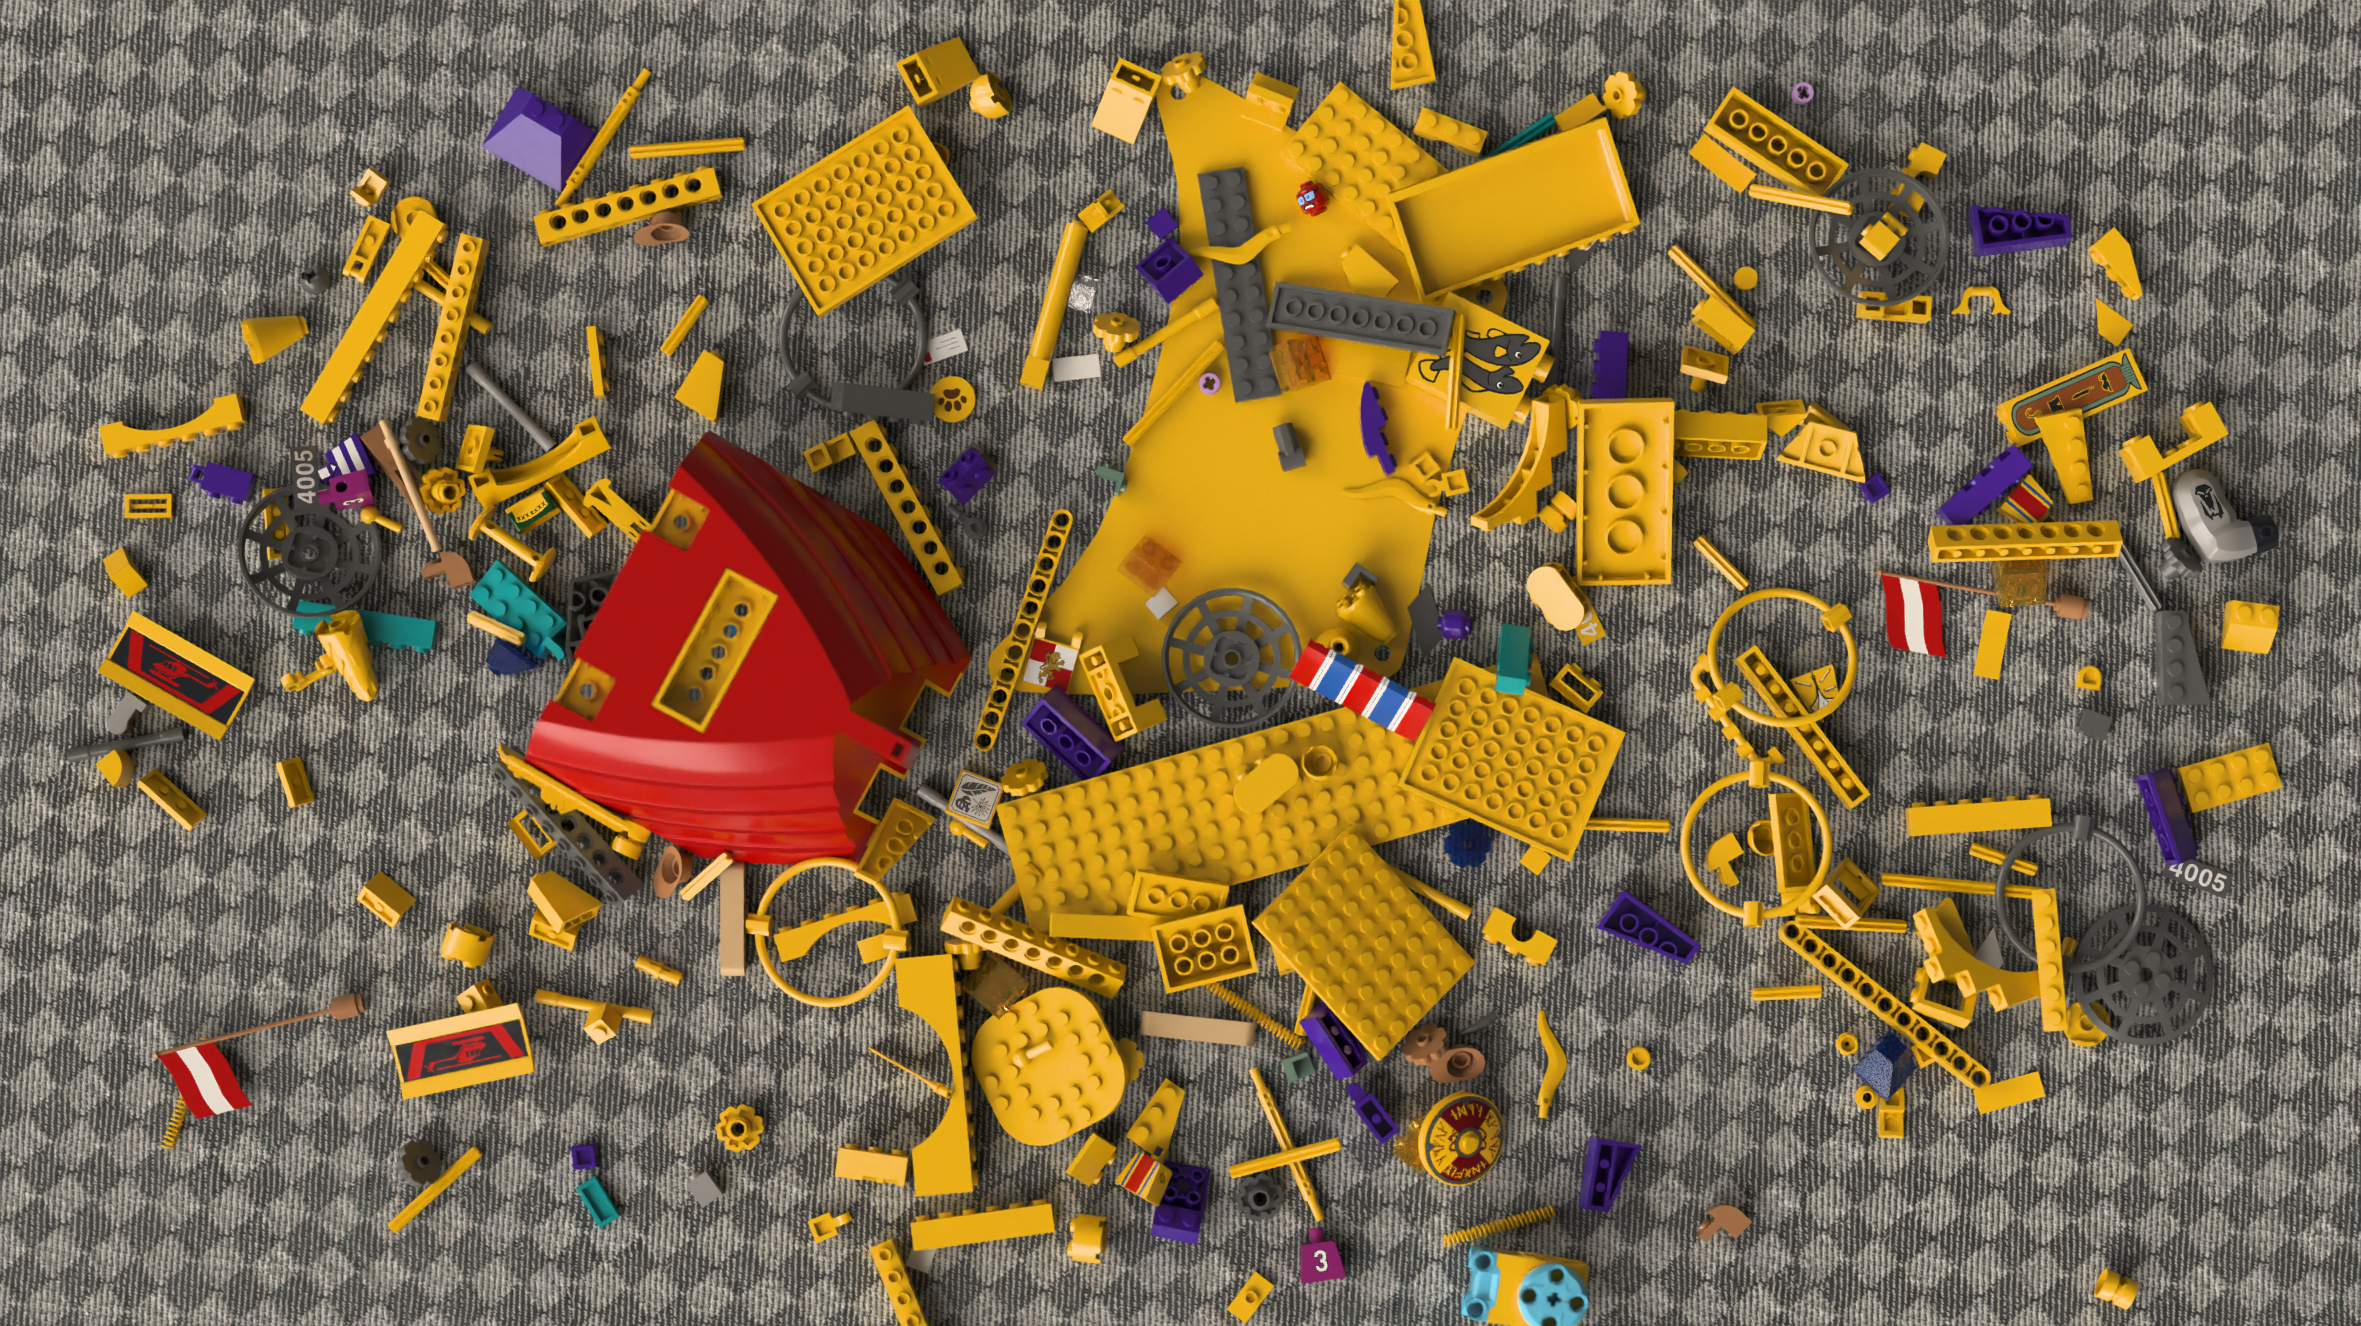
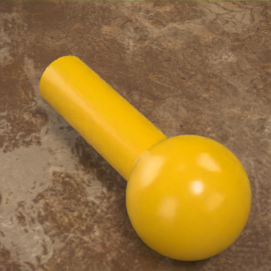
M366 506L361 510V519L366 524L375 522L399 534L403 530L404 525L380 515L378 509L374 506Z
M954 818L950 822L949 829L952 834L956 836L964 835L983 849L988 847L990 841L968 828L961 821Z
M1047 1040L1029 1050L1018 1049L1013 1055L1014 1064L1021 1068L1027 1067L1031 1063L1032 1058L1053 1049L1052 1041Z

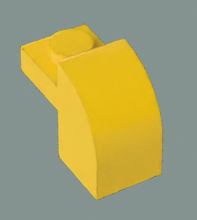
M1732 832L1714 841L1709 846L1705 856L1708 872L1718 869L1719 872L1716 873L1718 879L1723 886L1727 884L1728 887H1733L1740 883L1728 862L1744 853Z

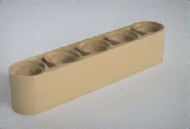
M733 861L732 864L720 873L721 976L746 975V863Z
M1142 1011L1139 1034L1254 1047L1256 1023Z

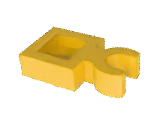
M1464 468L1441 474L1442 481L1430 479L1426 482V486L1434 484L1437 487L1436 492L1429 494L1431 498L1437 497L1442 491H1445L1446 497L1469 492Z

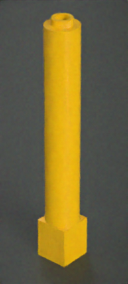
M1072 220L1071 223H1066L1029 355H1027L1020 379L1022 386L1040 391L1044 390L1051 365L1050 362L1088 233V229L1085 228L1083 222Z

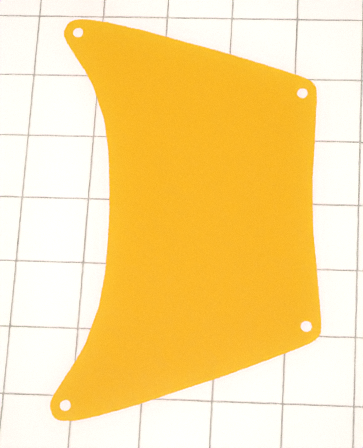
M1199 75L1201 86L1193 92L1186 93V96L1181 100H1176L1171 96V88L1177 83L1168 85L1162 79L1156 99L1178 184L1180 247L1188 252L1194 248L1209 246L1197 174L1243 167L1254 234L1257 235L1273 225L1279 226L1286 222L1289 223L1291 231L1282 234L1281 238L1269 243L1258 254L1268 315L1276 282L1353 293L1341 267L1343 260L1341 255L1349 246L1353 249L1356 244L1399 280L1398 285L1385 299L1436 307L1442 306L1447 293L1440 295V300L1430 304L1420 301L1406 257L1328 192L1327 195L1330 203L1327 206V211L1314 217L1302 212L1296 199V194L1301 190L1300 185L1312 179L1280 153L1296 134L1294 130L1285 125L1281 133L1239 116L1245 99ZM1192 257L1204 275L1181 293L1177 299L1173 300L1168 324L1188 313L1211 296L1219 307L1211 258ZM1491 278L1482 280L1483 285L1471 289L1468 285L1460 288L1461 292L1456 294L1502 317L1507 299V289L1501 279L1492 281ZM1487 289L1492 293L1491 303L1488 305L1479 304L1476 297L1480 290ZM1220 309L1215 310L1202 319H1198L1164 340L1143 416L1215 340L1220 341L1225 349L1133 445L1124 470V479L1128 480L1125 493L1120 492L1119 498L1113 497L1097 534L1064 582L1045 602L1039 621L1048 623L1044 639L1071 646L1074 632L1080 631L1084 633L1068 693L1066 694L1095 695L1079 655L1131 633L1136 641L1140 654L1118 665L1124 674L1129 691L1132 694L1170 692L1162 669V648L1167 630L1175 616L1186 604L1202 594L1222 588L1251 590L1275 602L1293 622L1299 635L1302 653L1310 639H1313L1316 643L1317 638L1323 631L1333 627H1342L1350 630L1359 641L1360 656L1357 664H1361L1367 670H1373L1378 675L1385 676L1386 678L1395 674L1401 668L1412 627L1407 607L1419 595L1436 514H1433V516L1425 514L1394 496L1354 499L1344 496L1342 491L1344 489H1359L1383 480L1397 478L1407 482L1423 497L1437 502L1438 505L1441 493L1437 497H1429L1430 493L1437 491V487L1434 484L1426 486V482L1422 484L1409 467V464L1428 451L1441 467V470L1430 479L1442 481L1441 474L1448 472L1467 411L1459 408L1457 430L1445 429L1446 401L1406 381L1403 388L1335 373L1342 340L1271 329L1281 396L1235 403ZM1411 351L1406 377L1418 355V352ZM1206 373L1217 375L1220 381L1219 390L1213 395L1202 393L1199 387L1200 378ZM1211 378L1205 379L1206 383L1203 387L1205 389L1209 387L1208 390H1213V385L1216 383L1215 380L1212 379L1210 381ZM1366 382H1369L1371 387L1375 385L1380 397L1377 399L1380 408L1384 407L1388 416V420L1385 421L1386 427L1380 429L1379 432H1384L1389 444L1385 447L1388 454H1393L1397 467L1394 468L1395 473L1387 477L1384 475L1377 456L1368 459L1361 437L1359 409L1363 386ZM1292 422L1298 445L1301 446L1306 466L1283 472L1278 456L1279 449L1273 434V427ZM1356 562L1379 578L1375 588L1397 631L1396 636L1390 642L1384 644L1391 652L1389 659L1386 661L1377 660L1374 654L1375 649L1383 645L1381 641H1376L1336 613L1338 607L1336 601L1344 594L1348 596L1353 592V587L1356 583L1363 579L1358 576L1349 590L1341 586L1342 581ZM1165 587L1179 604L1159 620L1145 603ZM1222 596L1206 601V604L1212 614L1224 610L1240 611L1244 597ZM1253 600L1250 614L1265 622L1272 631L1284 624L1280 617L1261 602ZM1198 607L1192 609L1181 620L1173 637L1184 641L1187 640L1192 629L1204 619ZM1226 617L1218 619L1216 622L1222 632L1235 631L1238 618ZM1247 620L1244 634L1248 635L1253 641L1266 635L1257 625ZM1026 624L1020 625L1017 629L1018 635L1021 637L1029 635L1030 627ZM1205 626L1194 639V644L1207 646L1214 637L1208 626ZM1288 632L1277 639L1281 653L1280 668L1293 671L1295 651L1292 638ZM1010 634L998 644L990 655L988 667L992 681L995 679ZM1033 636L1015 690L1047 693L1050 690L1049 688L1022 681L1034 640ZM1271 643L1258 649L1260 662L1273 665V650ZM1337 643L1335 650L1337 652L1343 651V644ZM1014 646L1010 649L1009 655L1018 659L1023 651L1020 647ZM1170 646L1169 668L1174 685L1187 679L1183 667L1184 650ZM1190 652V666L1193 675L1205 669L1204 656ZM1229 652L1226 654L1225 662L1228 665L1232 666L1238 663L1239 658L1236 653ZM1003 670L1001 676L1003 680L1010 681L1014 678L1015 673H1008ZM1257 671L1250 680L1253 688L1261 689L1268 681L1270 674ZM1211 677L1198 683L1204 691H1218L1220 685ZM1277 677L1271 688L1288 687L1291 680ZM1297 683L1296 687L1304 685ZM1242 686L1229 687L1228 691L1243 690ZM1190 687L1183 692H1193L1194 689Z

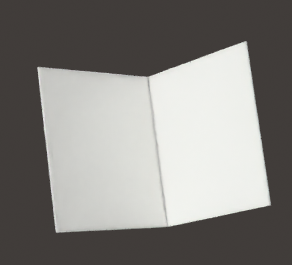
M1163 587L1145 604L1160 620L1176 607L1179 602Z

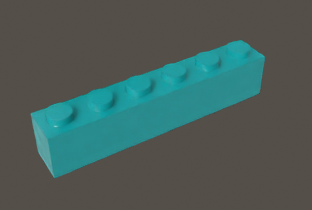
M299 601L296 611L318 613L329 611L336 607ZM353 608L347 609L355 610L357 614H360L368 645L382 647V642L390 643L391 648L405 650L406 646L415 647L414 652L427 654L429 649L436 650L440 623L437 621ZM331 616L324 617L327 623L332 621ZM294 617L292 628L298 629V634L313 636L315 627L324 618L303 619Z

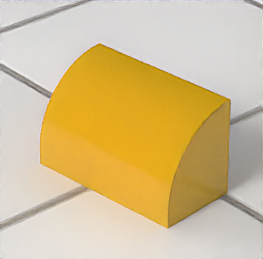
M113 750L95 764L114 787L126 788L134 775V764L126 751Z

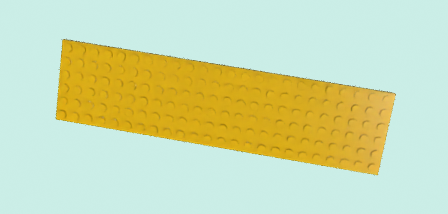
M1537 653L1531 654L1533 655L1531 669L1527 670V672H1531L1530 686H1525V688L1549 698ZM1497 664L1481 669L1496 675ZM1444 679L1408 690L1417 693L1420 697L1427 698L1432 703ZM1347 707L996 805L1029 926L1048 934L1050 932V913L1126 916L1137 868L1223 882L1232 886L1310 864L1349 825H1352L1370 846L1468 819L1469 817L1397 786L1420 733L1415 741L1412 742ZM1326 745L1332 748L1338 756V769L1333 776L1326 780H1315L1309 777L1302 768V756L1312 746ZM1274 753L1289 756L1298 768L1299 777L1297 783L1261 813L1248 814L1242 811L1236 805L1233 797L1234 786L1239 782L1236 777L1246 769L1250 772L1257 767L1255 762L1264 754L1268 757ZM1029 861L1033 862L1045 874L1046 879L1044 881L1027 866Z

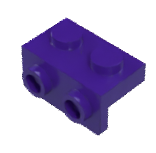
M969 448L944 472L938 481L964 506L996 472L972 448Z

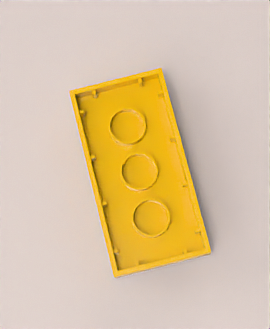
M1672 397L1578 399L1575 575L1578 586L1671 584L1674 400Z

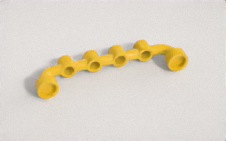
M1704 652L1696 658L1698 663L1691 671V681L1696 688L1693 694L1700 703L1705 701L1710 707L1707 711L1714 722L1720 720L1724 726L1721 731L1729 741L1734 739L1738 744L1735 750L1743 760L1748 758L1751 762L1761 761L1770 763V766L1774 763L1777 766L1784 763L1785 759L1775 746L1767 751L1768 757L1760 758L1726 712L1718 708L1713 695L1700 679V673L1703 670L1707 673L1709 672L1707 655Z

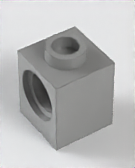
M700 1169L689 1177L691 1182L687 1184V1187L702 1208L724 1193L709 1170L702 1172Z

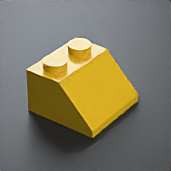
M2236 600L2226 602L2221 649L2268 654L2277 631L2280 606Z
M1093 1131L1067 1168L1066 1173L1089 1187L1092 1183L1097 1185L1104 1175L1101 1171L1106 1163L1111 1165L1118 1154L1114 1152L1117 1146L1096 1131Z

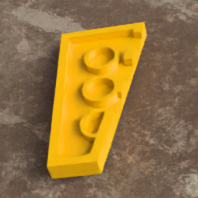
M1394 0L1390 91L1436 82L1420 0Z
M2075 408L2034 417L2041 431L2043 442L2049 451L2052 465L2055 466L2057 471V477L2067 502L2075 504L2093 500L2082 409Z
M894 797L854 876L875 886L935 822L936 818Z

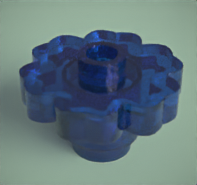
M1471 821L1467 825L1464 822H1458L1449 828L1450 836L1445 837L1443 842L1444 852L1451 854V863L1457 864L1461 868L1467 866V864L1471 867H1477L1486 860L1484 853L1491 850V838L1488 835H1484L1485 829L1482 825L1477 824L1475 821ZM1465 840H1469L1471 842V847L1469 849H1465L1463 847V842Z

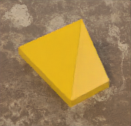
M1802 399L1756 403L1757 413L1767 416V427L1781 437L1806 418V410Z

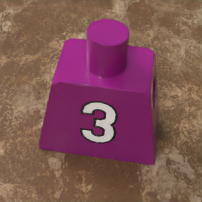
M366 469L329 479L331 488L317 491L320 505L334 502L337 510L375 505Z
M1323 1227L1309 1228L1311 1242L1301 1243V1284L1346 1278L1335 1240L1324 1239Z

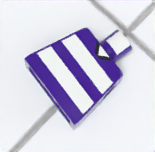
M355 433L326 452L325 455L329 464L318 469L323 482L362 469H366L369 479L379 476L367 447L360 439V434Z

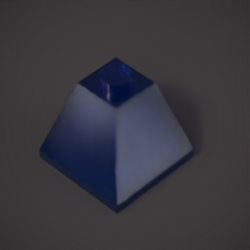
M499 637L486 659V662L490 664L488 669L499 677L501 674L515 676L541 672L543 669L542 666L511 643Z
M1891 1032L1881 1035L1852 1071L1888 1102L1915 1070L1916 1065L1908 1048Z

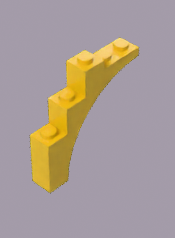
M1546 393L1532 400L1529 434L1517 468L1497 497L1485 508L1471 516V525L1479 527L1483 531H1491L1503 523L1514 521L1516 524H1525L1537 517L1536 491H1540L1543 487L1552 484L1551 458L1557 457L1558 454L1567 450L1565 398Z
M1932 906L1913 915L1916 928L1919 930L1924 941V947L1930 956L1929 959L1923 962L1932 983L1955 976L1964 998L1987 990L1989 1000L1995 1012L2041 997L2038 970L2011 972L1979 961L1966 952L1949 935L1940 923Z

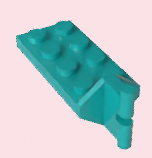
M501 559L496 560L469 596L497 621L525 633L526 642L523 644L539 659H544L550 652H553L557 659H566L567 619Z

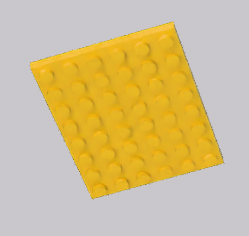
M909 105L751 204L819 318L978 219Z
M1453 657L1434 700V703L1437 704L1420 732L1397 786L1571 862L1626 732L1527 688L1524 689L1523 695L1495 691V674L1457 657Z
M1352 825L1347 826L1252 921V924L1377 1061L1382 1060L1476 963Z

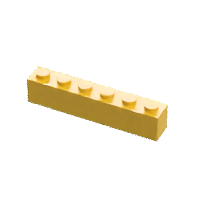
M2042 794L2028 795V800H2019V796H2007L2005 801L1996 802V797L1981 798L1982 803H1973L1972 799L1958 800V805H1949V801H1935V806L1926 807V802L1911 803L1912 808H1905L1907 836L2052 826L2050 798L2043 799Z
M1046 1199L1032 1200V1205L1023 1206V1202L1009 1203V1208L1000 1209L999 1205L985 1207L986 1211L976 1212V1208L962 1210L960 1215H953L952 1211L938 1213V1218L931 1219L929 1215L915 1216L916 1221H911L910 1223L914 1251L1055 1232L1052 1202H1046Z

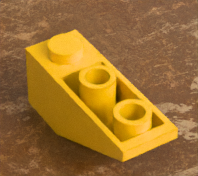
M2113 227L2090 246L2088 250L2091 252V258L2097 264L2101 263L2106 269V275L2112 281H2117L2122 287L2121 292L2128 299L2135 301L2143 293L2130 244Z

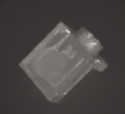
M1077 274L1073 282L1067 307L1090 313L1099 280L1094 279L1089 274Z

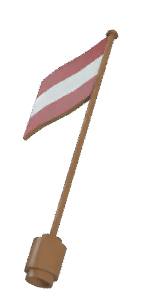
M1882 568L1876 571L1877 576L1881 577L1886 599V631L1891 648L1947 658L1942 641V609L1937 585L2053 606V611H2056L2058 617L2069 619H2086L2089 611L2090 602L2084 600V597L2061 593L2059 598L2055 597L2054 601L1886 572L1882 571Z
M355 992L332 998V1003L329 1004V1009L159 1052L155 1050L153 1057L156 1059L160 1058L173 1076L185 1104L197 1119L251 1106L254 1104L242 1091L228 1060L215 1042L329 1013L332 1017H336L338 1021L359 1016L361 1012L366 1011L364 997L362 993L356 994Z

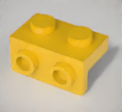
M488 979L473 985L456 997L465 1014L504 1006Z

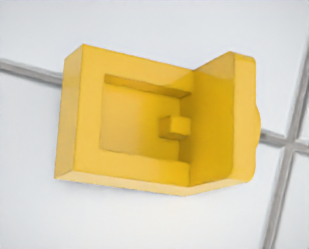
M368 168L358 187L352 189L350 194L355 197L359 204L369 207L379 202L391 180L375 168Z

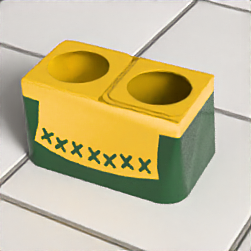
M541 487L505 511L517 533L524 535L560 513L561 508L544 487Z

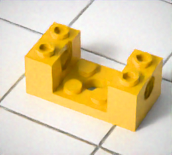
M2200 401L2183 410L2185 415L2178 419L2190 439L2177 445V451L2175 448H2172L2160 454L2150 435L2142 438L2139 434L2122 443L2124 448L2119 450L2118 453L2135 483L2148 479L2229 434L2211 401L2206 404Z
M1131 633L1101 644L1079 655L1115 742L1167 720L1165 709L1158 698L1140 706H1135L1133 695L1129 691L1124 674L1118 666L1124 663V661L1140 655L1137 643Z

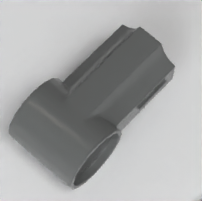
M1292 422L1273 427V434L1279 449L1278 456L1283 472L1306 466L1301 446L1298 445Z

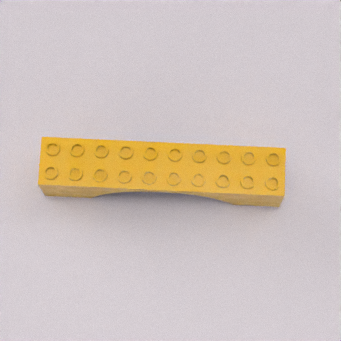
M941 954L895 959L899 1007L919 1015L934 1028L948 1051L953 1071V1095L942 1122L925 1141L912 1149L916 1197L973 1192L975 1186L979 1184L978 1170L973 1168V1162L977 1160L976 1146H971V1138L975 1137L974 1122L969 1123V1114L973 1113L972 1099H967V1091L971 1089L970 1076H965L964 1068L968 1066V1053L963 1052L962 1043L966 1042L965 1028L961 1029L960 1020L964 1019L963 1005H959L958 996L962 995L961 981L956 979V972H960L958 958H955L954 954Z

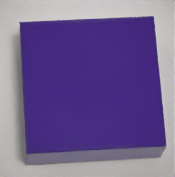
M1164 207L1146 221L1160 241L1179 227Z
M1879 472L1865 480V483L1858 485L1870 505L1892 492Z
M596 1143L571 1146L574 1170L598 1167Z

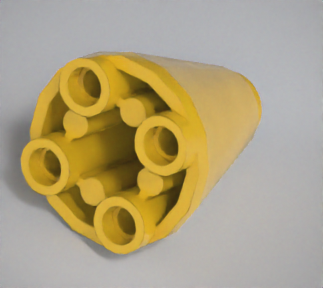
M303 316L247 318L240 322L243 330L241 332L245 343L249 345V353L253 364L266 362L304 338V335L309 334Z
M1362 579L1353 587V592L1348 596L1344 594L1336 601L1338 606L1336 613L1376 641H1381L1383 645L1387 644L1397 634L1395 625L1375 586L1370 581L1366 582Z
M1333 627L1323 631L1317 638L1316 643H1321L1325 648L1334 650L1336 654L1344 655L1346 659L1358 662L1360 644L1357 637L1350 630L1342 627ZM1342 643L1344 646L1343 651L1337 652L1335 645Z

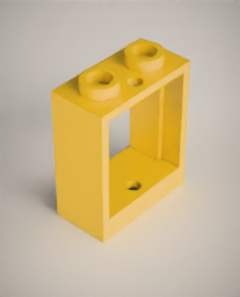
M1712 296L1707 301L1702 299L1691 312L1694 315L1691 322L1733 355L1744 346L1755 332L1752 327Z
M1847 857L1830 872L1812 897L1846 930L1862 917L1881 890ZM1837 878L1860 900L1857 906L1833 883Z
M1925 964L1922 968L1919 967L1914 978L1917 981V986L1913 988L1909 999L1912 1002L1911 1010L1965 1029L1972 1021L1978 993L1966 998L1962 995L1959 1011L1925 1000L1930 976L1926 972ZM1955 976L1944 980L1958 985Z

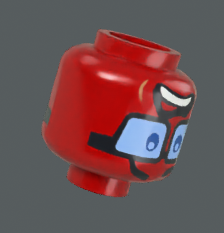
M1311 180L1300 185L1301 190L1296 194V199L1304 214H1310L1311 217H1314L1328 210L1327 206L1330 203V199L1323 184H1314Z

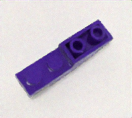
M1366 382L1363 386L1359 409L1361 437L1368 459L1377 456L1384 475L1387 477L1394 474V468L1397 467L1393 454H1388L1385 447L1389 444L1384 432H1379L1380 429L1386 427L1385 421L1388 420V416L1384 407L1380 408L1377 399L1380 397L1375 385L1371 387L1370 383Z

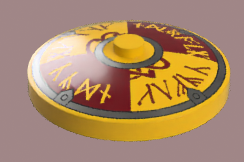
M1472 1092L1454 1093L1439 1101L1427 1114L1419 1133V1156L1426 1171L1435 1179L1451 1186L1468 1185L1484 1177L1497 1162L1504 1144V1123L1499 1110L1490 1100Z

